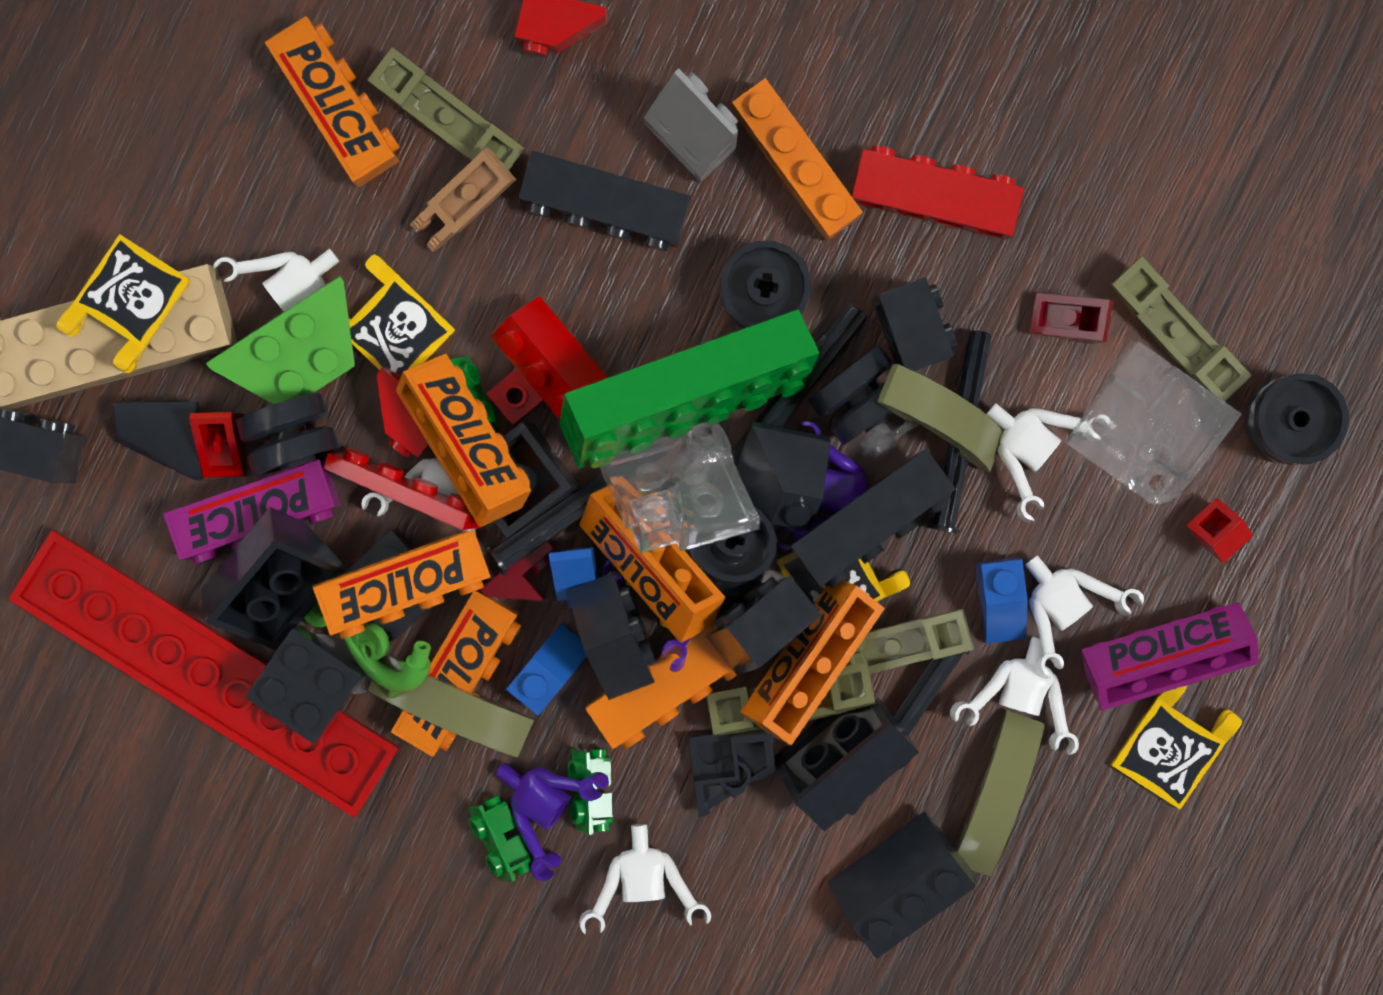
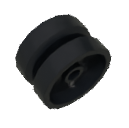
M756 241L740 248L728 260L721 276V302L727 316L741 329L798 309L802 315L811 296V275L805 261L791 247L776 241ZM762 282H768L773 288V292H770L768 297L760 296L761 292L757 286Z
M877 345L808 399L820 416L830 415L843 404L848 409L833 422L831 431L843 446L862 432H869L893 413L877 402L886 381L878 386L874 380L888 370L891 364V359L880 345Z
M1297 373L1268 380L1253 392L1245 408L1244 427L1249 442L1261 456L1274 463L1308 465L1325 460L1339 449L1348 432L1349 411L1344 396L1333 383L1318 375ZM1295 413L1299 416V421L1297 422L1293 421Z
M322 393L308 394L250 413L234 422L241 442L254 444L269 440L268 444L254 449L247 456L253 477L264 476L278 471L285 472L317 460L316 458L341 448L334 428L322 426L309 430L306 429V427L323 420L328 414Z
M727 498L711 501L696 512L688 525L680 546L725 596L722 605L742 602L744 600L742 596L763 580L775 558L777 538L772 523L761 510L745 501Z

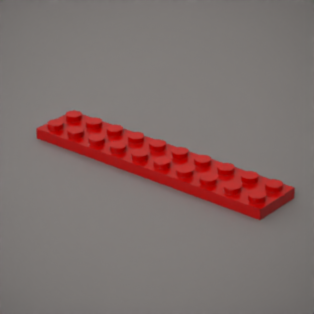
M51 530L8 599L354 818L362 809L400 746L343 710L325 736L316 744H312L245 698L267 666V662L57 530Z

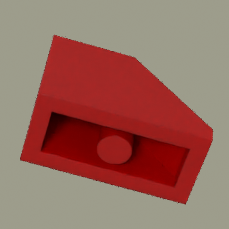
M523 0L515 33L516 42L518 45L523 46V52L530 55L546 57L547 52L558 54L605 25L608 18L607 7L577 0Z
M385 366L377 373V382L384 430L392 438L389 444L406 457H409L411 454L419 457L429 444L396 392L401 377Z

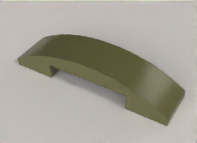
M393 47L368 78V82L470 161L484 149L490 148L505 167L510 170L525 150V148L503 131L490 124L431 79L422 69Z
M1140 256L1110 284L1125 306L1153 339L1218 403L1223 404L1252 376L1225 346H1220L1167 289L1169 287L1167 282L1143 256Z
M892 364L877 402L904 420L918 422L960 450L958 455L984 472H990L998 453L997 448L1003 432L1001 428L979 408L951 390L899 364Z
M959 609L871 630L846 666L868 662L870 674L932 658L935 660L974 650L964 610Z
M390 654L381 659L383 664L394 670H402L398 663L400 661L406 662ZM429 674L416 689L400 693L393 698L388 697V689L378 685L373 680L367 690L434 725L517 758L535 720L498 702L494 704Z
M868 662L845 666L808 721L876 704ZM741 687L707 695L713 735H727L762 729L740 713L756 688Z
M1005 710L992 746L994 752L968 825H964L956 847L958 853L973 871L990 877L1000 859L1018 815L1045 727L1043 722L1009 710Z

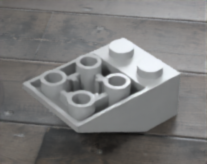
M678 69L644 116V124L701 183L736 150L738 130L735 124L738 120L722 103L715 107L706 95L709 90L694 73L691 72L686 76Z

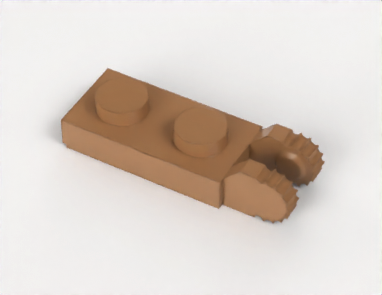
M490 148L484 149L427 203L429 206L412 221L410 226L415 232L427 228L437 216L443 221L445 226L434 234L427 243L430 250L434 252L455 234L460 233L516 179Z

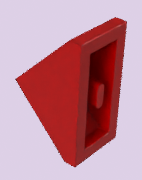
M235 412L190 413L189 421L203 478L244 477V442H241L234 423L237 419L244 417V414Z

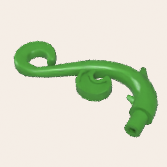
M316 603L304 619L311 626L321 628L327 625ZM376 623L363 624L365 631L343 639L350 654L360 668L378 685L389 690V698L416 689L424 682L431 666V662L428 659L431 646L427 642L417 641L414 644L412 655L407 657L406 662L400 661L398 663L402 670H394L379 660L389 653L391 645L386 632Z

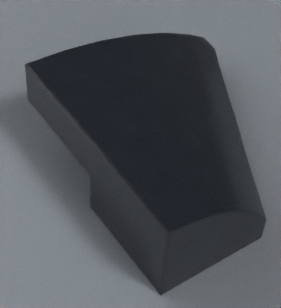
M199 402L114 403L115 426L121 445L193 480H204L189 421L190 413H200Z
M763 729L717 736L713 735V730L688 733L698 817L710 814V809L730 796L735 798L745 791L748 784L754 781H761L775 772L772 735Z

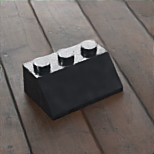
M269 507L202 588L205 622L276 650L292 628L296 627L318 602L313 585L340 576L345 571L344 564L304 521Z
M875 693L876 704L820 718L797 737L792 745H788L774 757L775 766L793 801L824 832L835 822L841 820L847 812L865 797L875 792L883 782L896 771L905 767L919 753L905 729Z
M924 810L830 879L828 884L851 927L876 959H878L976 887V879L972 869L927 811Z

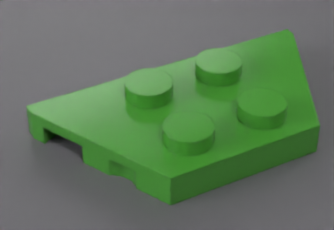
M340 275L207 361V366L209 369L274 405L313 394L355 366L343 278Z

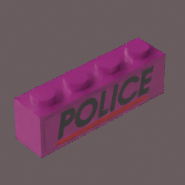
M317 460L164 513L163 515L179 561L192 558L194 565L217 558L216 549L231 545L234 551L269 507L299 520L308 518L310 525L334 517L332 509L342 505L330 471L323 469L326 460Z
M1239 602L1224 607H1215L1201 614L1179 618L1168 624L1148 630L1136 631L1131 635L1108 642H1100L1092 647L1082 649L1085 676L1101 711L1259 664L1258 638Z

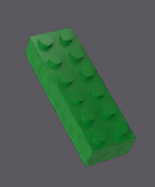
M798 309L565 393L559 426L578 469L591 465L592 468H598L611 462L617 454L628 450L631 454L639 453L652 446L655 440L666 436L669 439H676L689 433L692 429L691 427L706 422L707 425H714L728 418L730 413L744 408L745 411H752L763 406L768 401L767 399L779 394H782V397H790L799 393L805 388L818 358L819 351Z

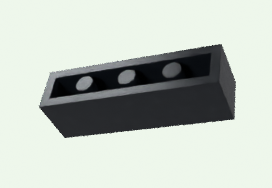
M531 151L518 197L521 203L527 205L525 211L531 214L549 218L551 212L566 216L565 223L589 229L590 223L606 227L604 232L606 235L622 240H628L629 234L645 238V246L665 252L668 251L669 246L678 248L691 203L690 195L536 151Z
M923 449L789 545V547L817 586L821 587L827 583L832 588L851 574L847 567L861 559L866 564L883 552L884 548L881 546V543L894 534L899 540L915 529L918 525L914 519L926 510L932 516L951 502L948 495L956 489L929 451Z

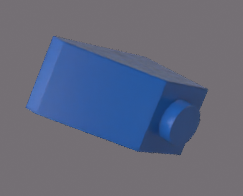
M595 547L555 550L549 553L557 601L567 600L568 607H571L567 590L598 579Z
M1008 558L976 562L975 567L985 643L1027 639L1028 600L1022 559Z
M561 623L506 690L535 714L539 715L587 657L581 638Z

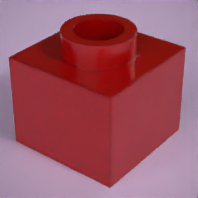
M517 368L486 393L514 426L544 402ZM518 388L523 393V398L518 404H512L508 400V393L511 389Z
M1218 498L1214 499L1187 524L1196 541L1222 563H1225L1253 537L1245 521Z

